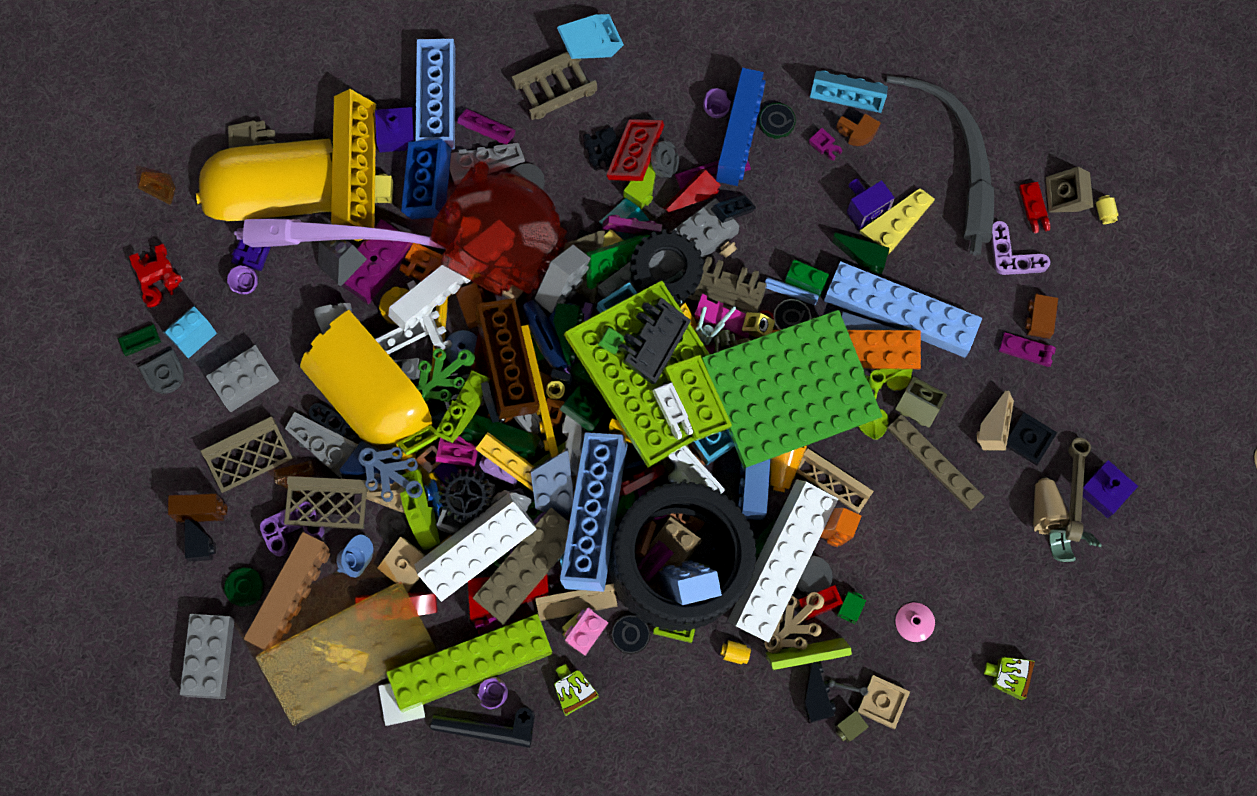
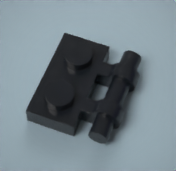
M613 127L595 132L597 139L594 140L591 139L590 134L583 135L585 141L583 144L585 149L588 150V159L594 170L600 168L599 162L604 161L606 167L612 163L619 145ZM599 146L601 154H596L594 147Z

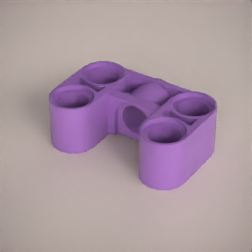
M303 502L299 506L302 511L313 507L309 502ZM296 508L290 513V520L297 521L303 515ZM286 509L278 514L264 519L260 524V531L268 549L276 556H283L288 551V543L284 535L303 527L306 534L320 539L324 535V527H319L316 533L311 534L310 529L312 526L285 525ZM316 510L307 516L313 522H317L320 519ZM269 525H275L274 531L271 533L266 532ZM277 542H282L281 549L274 550V545Z

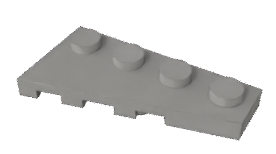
M519 143L496 145L494 148L488 149L479 147L477 150L471 151L462 149L459 152L451 153L450 173L454 184L457 185L525 162Z
M294 412L285 427L286 431L342 479L340 468L358 444Z

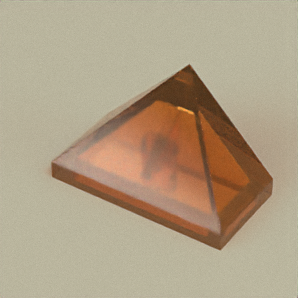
M142 172L138 189L170 205L175 192L171 176L164 173Z
M312 460L274 470L275 483L288 489V476L311 477L313 475Z

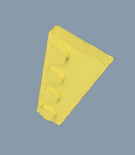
M919 188L861 229L859 233L872 243L889 247V255L935 199Z

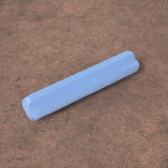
M769 277L765 281L767 289L812 305H816L818 301V294Z

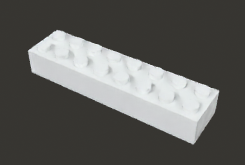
M796 480L757 559L752 579L749 582L750 584L742 597L736 602L727 622L767 642L770 641L838 498L806 481Z

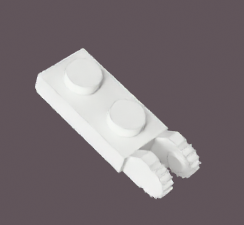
M670 382L653 389L652 392L668 425L671 426L674 437L677 440L682 438L677 424L679 422L682 423V427L687 435L693 434L688 415L673 384Z

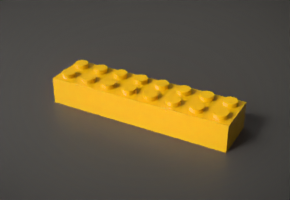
M351 89L334 96L331 224L374 228L376 103Z

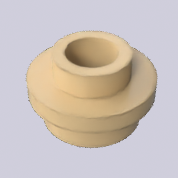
M728 241L720 247L722 251L719 254H723L725 258L737 249L735 242L731 244Z

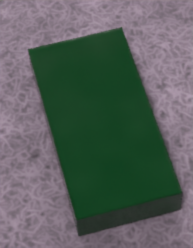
M154 324L118 338L125 356L161 343Z

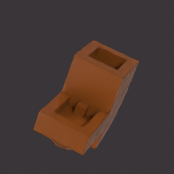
M864 114L857 125L841 116L836 129L843 136H850L848 144L863 146L874 138L881 122Z

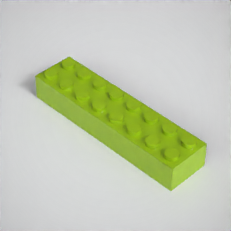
M536 614L386 673L399 709L403 713L483 682L486 678L501 675L552 655V650L540 618Z

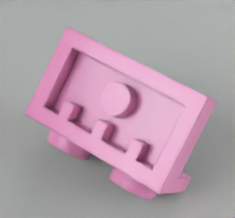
M589 607L586 611L582 610L576 618L578 622L575 627L570 626L564 635L567 637L565 642L584 656H586L608 625L606 620L594 613Z

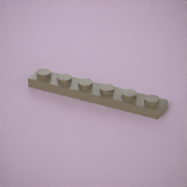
M902 414L887 428L969 511L984 498Z

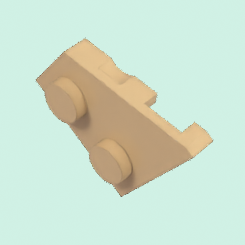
M394 481L393 484H390V490L394 495L390 502H385L381 497V483H378L376 490H368L367 500L405 513L400 493L404 492V487ZM369 483V487L375 485V483ZM385 493L384 497H390L391 493Z

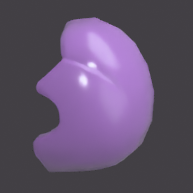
M720 88L710 89L703 100V108L708 116L721 118L729 112L731 101L727 98V92Z
M239 265L230 270L227 275V283L233 292L245 295L255 291L258 285V276L250 267Z
M491 677L486 678L480 683L477 696L480 699L481 706L487 709H495L505 703L508 697V689L502 679Z

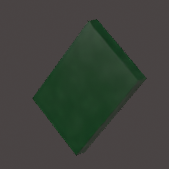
M580 381L559 410L591 433L608 410L609 405L601 395Z

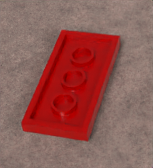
M629 119L607 172L608 180L643 181L651 161L652 148L659 141L664 128L663 120Z

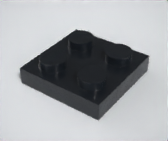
M1024 412L1008 436L1006 447L1037 466L1057 432Z

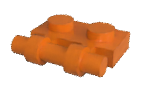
M413 243L405 257L411 263L409 266L402 264L399 271L421 282L448 259L420 244ZM419 266L426 270L424 273L415 270L416 267Z

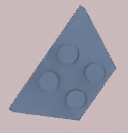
M567 448L562 450V453L547 459L544 464L531 469L535 509L547 512L552 508L564 519L570 520L574 491Z

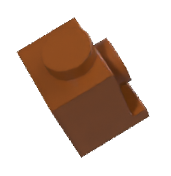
M547 398L546 402L552 428L558 429V426H562L565 421L566 414L559 410L565 402Z
M435 441L416 453V461L428 473L441 463L436 462L439 441L437 443ZM433 450L436 454L432 455L430 452Z

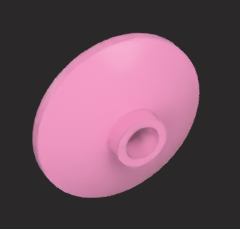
M913 602L900 608L896 615L895 624L897 631L903 638L912 642H920L932 634L935 627V619L927 606ZM913 618H918L920 623L918 625L914 624Z

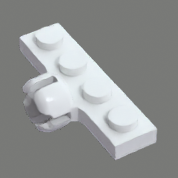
M686 446L668 456L675 465L674 471L668 475L670 483L695 482V484H704L706 487L710 486L712 489L720 491L721 494L725 491Z

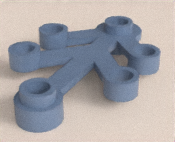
M394 447L391 450L376 452L373 448H365L359 453L358 459L360 464L366 468L367 480L365 485L368 490L374 491L378 488V482L374 478L375 467L380 470L381 497L385 502H390L394 497L393 492L390 490L389 478L404 487L411 498L421 496L423 489L418 481L410 482L395 472L403 469L415 471L418 468V463L414 458L384 464L380 460L386 458L400 460L403 456L401 449ZM395 451L400 452L398 456H393ZM367 456H372L371 460H365ZM410 462L415 463L413 467L408 466ZM370 482H375L373 487L368 486ZM417 488V493L414 494L411 492L412 489ZM385 493H391L390 497H384Z

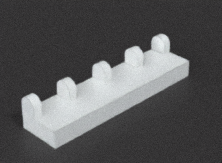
M414 280L407 283L409 290L417 285ZM434 311L427 317L423 316V322L433 345L437 349L445 350L452 346L451 340L443 342L441 334L445 333L446 329L444 326L437 328L434 319L440 315L438 311Z

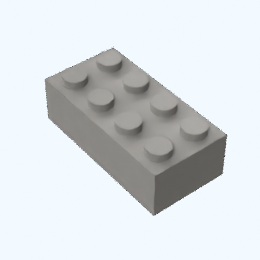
M190 614L180 695L185 697L225 699L234 619L230 616Z

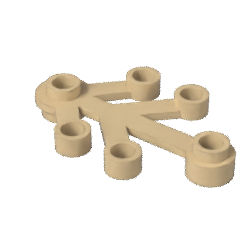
M816 592L810 593L806 598L807 605L795 617L794 610L798 607L799 601L791 596L786 606V616L784 613L782 614L770 641L764 642L769 652L778 653L782 648L795 647L799 650L806 649L808 643L804 638L797 637L795 640L785 639L789 634L809 633L813 636L820 635L821 627L818 624H799L814 609L818 610L824 605L822 595ZM785 619V626L780 631V623Z

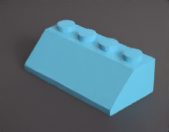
M816 71L810 98L881 113L887 97L888 86L879 82H867L861 78H848L842 74L834 75L827 71Z

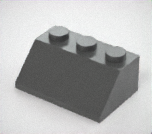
M347 240L319 241L318 267L340 287L367 260Z

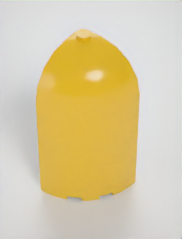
M319 139L232 147L218 151L206 161L200 171L199 193H196L197 204H201L202 211L206 216L225 221L331 212L333 161L331 140Z
M347 310L329 324L331 328L324 334L319 333L311 343L313 347L310 352L304 353L300 368L364 442L383 451L391 450L394 447L400 448L397 445L399 441L429 425L432 426V418L421 393L350 310Z

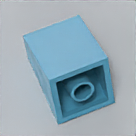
M191 307L163 331L187 358L191 357L217 334L208 320L195 307Z

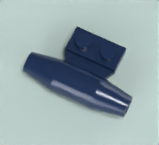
M535 300L525 303L522 308L526 322L542 356L552 369L563 371L568 367L553 321L556 309L548 318Z

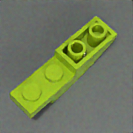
M474 371L470 373L456 401H452L435 432V436L452 443L458 438L482 402L481 383H489L490 379Z
M416 469L415 471L405 473L401 476L410 482L418 481L423 489L420 497L411 498L404 488V492L400 493V497L412 532L422 549L426 551L440 545L433 507H428L421 470ZM414 488L411 492L415 494L418 492V489Z

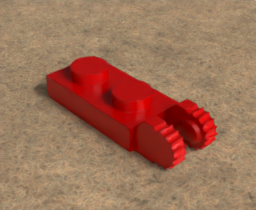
M1033 182L1020 185L1019 190L1033 233L1039 232L1038 219H1041L1044 231H1049L1050 223L1039 183Z

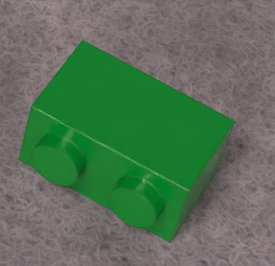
M794 260L785 283L818 294L820 297L829 274Z

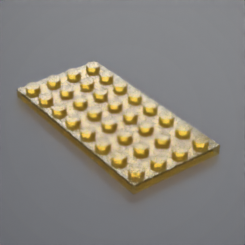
M402 581L256 655L255 658L292 726H295L387 678L386 672L435 653L437 649Z

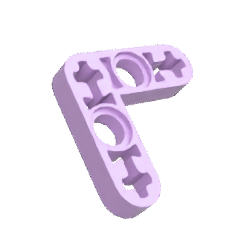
M997 221L993 224L991 243L994 267L997 273L1002 275L1041 273L1048 269L1050 259L1045 254L1012 256L1007 224L1002 221ZM997 227H1000V230H1004L1001 233V239H998L999 232L995 231ZM997 245H1005L1006 251L999 252L996 248ZM1039 259L1045 263L1043 267L1040 264H1034L1033 268H1031L1032 263H1037ZM1020 260L1025 261L1027 268H1019L1017 262ZM1004 262L1005 265L1010 266H1007L1006 269H1003V266L999 265H1001V263Z

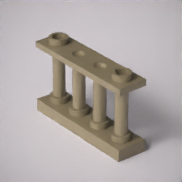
M566 52L512 76L513 86L516 90H524L532 106V109L529 110L531 120L541 119L547 113L584 96H592L597 91L596 80L589 83L578 64L581 59H571L569 53ZM569 66L573 68L582 85L574 90L571 89L562 72L564 68ZM556 74L566 94L556 98L546 77ZM535 81L540 82L549 99L548 102L539 105L530 88V84Z

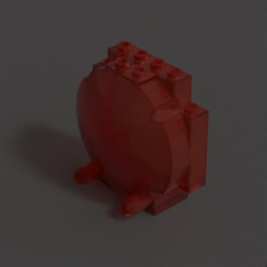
M483 161L477 162L474 167L471 166L436 216L430 240L446 248L441 265L501 297L504 291L508 292L513 285L530 294L533 288L537 290L542 281L540 277L542 275L545 276L551 261L558 256L559 249L564 248L567 242L565 238L567 231L560 227L559 215L555 211L556 207L553 201L538 185L515 174L500 172L497 176L488 174L489 166Z

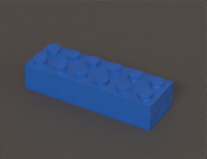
M742 68L718 164L717 182L738 186L739 180H743L766 80L763 79L764 72Z

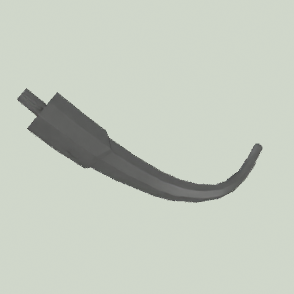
M888 75L886 83L918 88L935 95L949 107L957 118L966 143L969 168V192L966 200L963 239L971 240L970 254L974 256L981 255L982 242L989 243L992 238L994 187L991 185L990 167L984 140L977 123L968 109L953 94L943 88L922 80Z

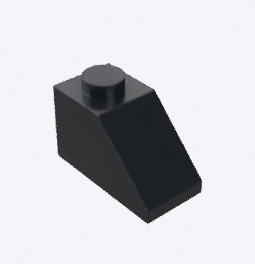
M185 519V559L189 562L213 560V554H216V544L193 522Z

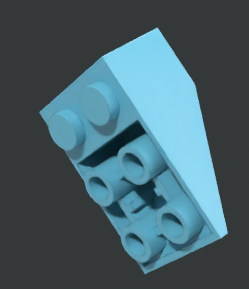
M596 14L557 27L571 59L612 57L624 45L609 14Z

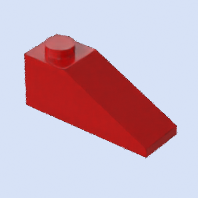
M701 169L663 209L671 212L706 200L709 197L713 198L719 192L718 188L721 185L707 170Z

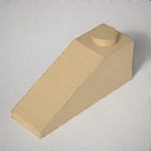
M1010 391L1004 392L981 423L980 431L977 432V442L980 443L983 450H1006L1014 403Z

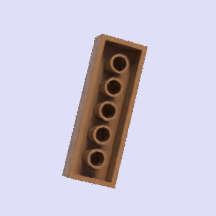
M302 532L244 640L270 654L279 650L283 634L289 632L293 616H297L301 610V601L303 598L306 599L308 597L312 581L318 579L322 563L325 564L330 557V549L324 542Z

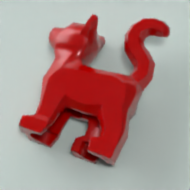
M164 244L155 246V261L150 262L148 254L141 260H139L140 256L138 253L129 256L131 265L137 273L141 284V291L144 295L153 298L152 301L147 303V306L151 308L159 304L160 294L156 290L149 289L148 286L163 279L164 286L171 295H174L173 290L183 281L182 276L174 272L172 264L166 258L168 253Z

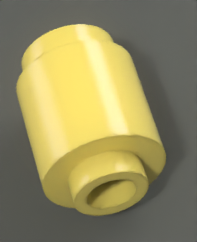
M1109 195L1098 198L1099 201L1096 202L1099 219L1102 220L1103 224L1116 222L1118 220V211L1115 199L1110 198Z

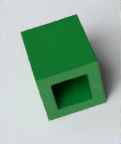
M848 592L837 616L855 624L867 600L862 599L863 596L857 592Z

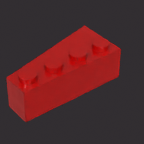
M547 574L522 604L534 601L535 598L549 596ZM490 577L473 578L468 581L469 609L472 622L490 614L473 599Z

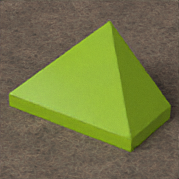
M429 425L399 441L397 445L406 455L420 451L440 437L435 436L436 430Z

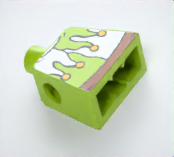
M1002 657L998 660L997 665L986 663L984 674L994 677L993 687L1019 700H1024L1027 697L1035 661Z
M566 664L556 669L561 680L554 683L565 716L599 698L598 693L579 670L571 674Z

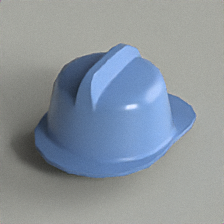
M365 535L354 536L337 555V571L343 572L350 577H359L373 557V544L371 540Z

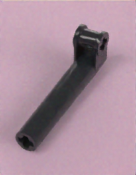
M521 708L516 712L514 726L433 714L431 730L530 748L535 715L531 709ZM525 711H527V715L530 716V720H526L525 723H523V719L520 718V715L524 714Z

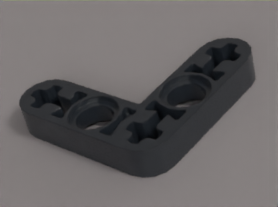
M315 403L309 408L310 418L321 426L351 441L359 437L357 434L347 436L346 430L352 428L341 415L320 403ZM319 408H321V413L325 416L327 415V412L330 413L326 417L325 422H322L324 420L322 416H314V409L318 410ZM336 417L340 420L337 427L329 425L331 418Z

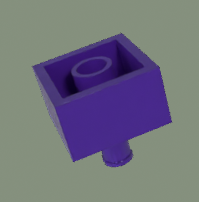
M412 107L375 110L376 141L379 153L408 150V142L416 141Z
M855 179L849 184V188H851L856 197L851 199L847 214L856 227L861 230L890 210L895 197L882 180L866 190L859 179Z
M1107 460L1083 486V497L1108 519L1135 491L1138 485Z

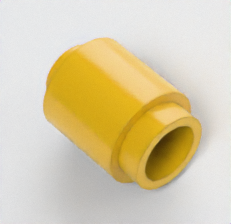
M728 640L727 644L723 643L720 655H723V660L741 665L742 663L747 664L751 648H747V645Z

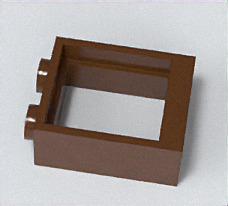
M217 494L168 495V515L177 523L185 522V519H189L191 522L224 521V515H227L228 512L227 504H224V501Z

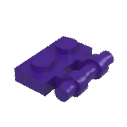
M243 239L239 240L237 248L233 250L231 262L238 265L240 259H244L243 266L262 271L271 247L249 246L247 252H245L246 244L243 243Z

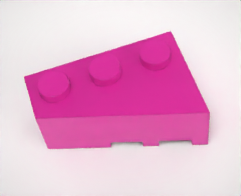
M702 294L694 319L698 324L702 309L705 306L707 309L702 327L710 325L714 328L730 310L723 307L724 303L717 301V304L707 300V295ZM736 309L725 321V325L720 331L730 330L731 334H735L736 340L749 338L750 335L742 331L746 314Z

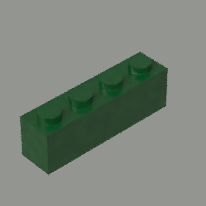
M474 414L468 425L459 435L466 442L477 446L488 432L531 464L541 439L540 436L500 422L492 423L491 419Z

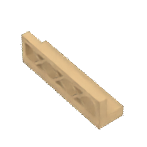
M807 449L796 472L821 490L838 498V501L858 514L873 493V490L810 449ZM805 461L812 465L813 473L806 474L800 470ZM826 474L829 477L830 483L821 484L818 482L817 475ZM833 485H843L846 494H836ZM858 495L863 498L859 507L851 503L850 496Z
M614 584L605 585L604 592L577 590L535 598L540 621L575 615L579 611H586L588 607L592 611L617 607Z

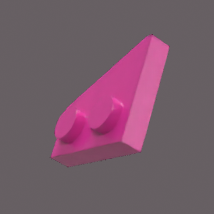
M460 436L453 443L440 438L436 462L475 468L478 453L475 448L477 446L466 442Z

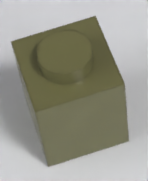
M855 711L836 726V734L841 741L846 740L849 743L869 726L859 713Z

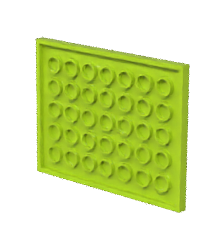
M663 281L650 286L564 333L567 341L648 468L694 442L695 439L692 434L687 435L681 422L677 424L682 438L677 440L674 437L671 426L668 425L652 392L653 389L669 383L664 370L657 382L651 384L622 362L625 355L619 349L614 355L598 344L608 327L623 336L628 333L637 338L636 336L643 326V323L636 318L638 312L646 314L652 320L654 319L643 310L642 305L645 302L654 306L656 301L662 297L683 314ZM691 324L688 325L665 367L698 355L701 358L710 355ZM625 340L622 342V344L627 345L628 347H630V348L633 349L634 351L636 350L634 347H632L630 344H628V342H626Z

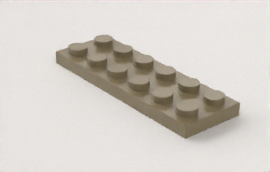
M550 508L535 525L537 530L520 542L475 594L473 599L504 625L564 555L570 523L554 509Z

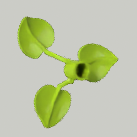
M880 369L872 371L870 376L866 375L871 389L874 390L875 399L879 389L885 382L892 390L899 391L905 389L911 381L913 369ZM881 409L883 417L858 426L865 435L875 440L885 434L889 424L886 412Z

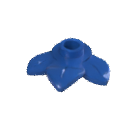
M431 479V482L424 486L427 501H432L433 509L437 517H440V508L445 503L439 502V499L443 498V496L439 495L436 481Z

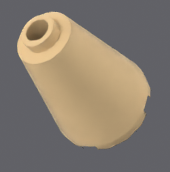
M1042 478L1035 484L1033 527L1035 532L1039 530V534H1049L1050 530L1067 527L1069 510L1055 482L1049 478Z

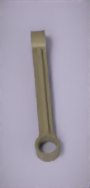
M1084 438L1074 439L1068 449L1070 456L1073 458L1069 522L1065 538L1075 542L1080 541L1083 533L1081 514L1085 458L1091 450L1090 443ZM1074 445L1081 446L1085 452L1077 451Z

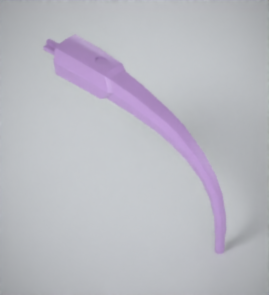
M245 219L244 227L238 228L234 232L238 240L243 239V243L250 247L298 245L300 242L372 239L411 242L448 251L453 248L451 243L414 233L361 226L307 223L294 219Z

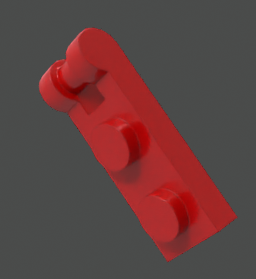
M659 464L647 467L645 473L642 471L633 475V480L629 481L627 479L622 481L619 497L625 496L664 475V466Z

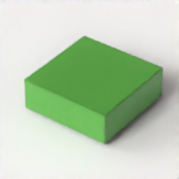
M608 327L598 345L615 355L618 351V346L624 341V336Z

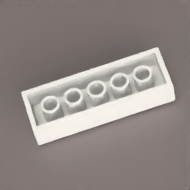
M508 493L485 512L481 513L479 517L473 519L415 563L417 575L442 602L537 529L528 514L513 496Z

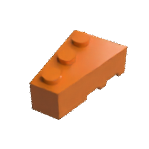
M834 508L820 538L827 540V543L831 546H842L854 537L862 515L845 508Z

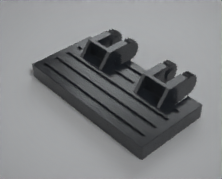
M662 297L656 301L654 306L646 302L643 303V310L654 319L652 320L646 314L638 312L636 318L643 323V326L638 332L637 338L628 333L624 336V340L636 350L634 351L621 343L618 346L620 352L625 355L622 362L651 384L657 382L691 322L689 318Z

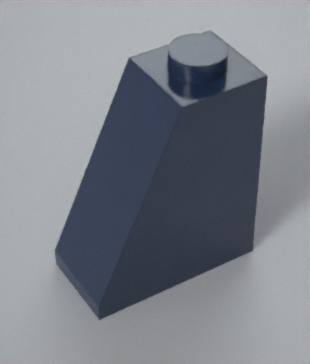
M361 441L340 468L342 479L367 480L366 468L360 464L358 459L359 453L365 448H373L376 452L383 450ZM367 456L365 460H371L372 456ZM386 458L380 461L384 464L400 462L401 460H393L392 458ZM374 467V478L378 483H381L380 470ZM397 470L395 472L402 475L403 470ZM389 478L390 484L394 483V480Z

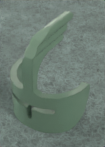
M1067 527L1050 530L1049 533L1052 555L1061 562L1076 560L1071 550L1070 540L1065 538ZM1061 533L1063 538L1064 549L1062 548V543L1060 540ZM1082 533L1081 539L1086 540L1089 545L1102 546L1092 533Z

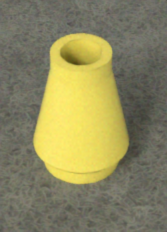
M556 380L548 383L546 387L548 397L555 400L563 398L565 392L563 383Z

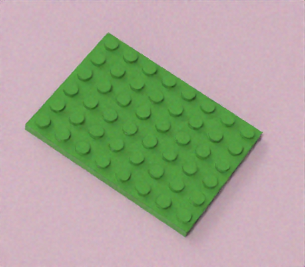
M839 310L702 357L732 424V427L728 430L744 469L883 417Z

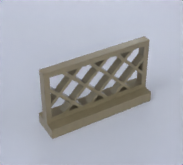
M269 417L201 450L222 493L293 459L273 417ZM275 430L278 436L275 444L265 441L267 433ZM252 440L261 442L257 453L247 450L249 442ZM264 443L274 446L270 457L260 454ZM236 448L243 450L240 461L229 458L232 450ZM276 448L283 449L287 457L282 460L274 459L273 456ZM246 452L256 455L253 466L243 463ZM259 456L269 459L267 467L263 469L255 467ZM217 457L225 459L222 470L214 468L211 460ZM228 460L238 463L235 474L225 471ZM241 465L252 468L249 476L245 478L238 476ZM224 473L234 476L231 485L226 487L221 482Z
M288 476L284 524L364 529L368 492L365 485L366 480ZM293 491H301L305 497L295 503L292 500ZM315 492H321L324 498L315 504L309 497ZM334 493H340L344 497L337 505H334L329 499ZM354 494H362L361 502L354 506L349 498ZM308 499L314 507L304 513L299 506ZM328 500L333 508L324 515L318 507ZM347 501L353 509L344 516L338 508ZM296 508L303 514L297 521L290 520V513ZM317 509L323 517L317 522H313L307 516ZM337 510L342 518L336 523L330 522L327 517ZM355 511L360 515L359 524H353L347 520Z

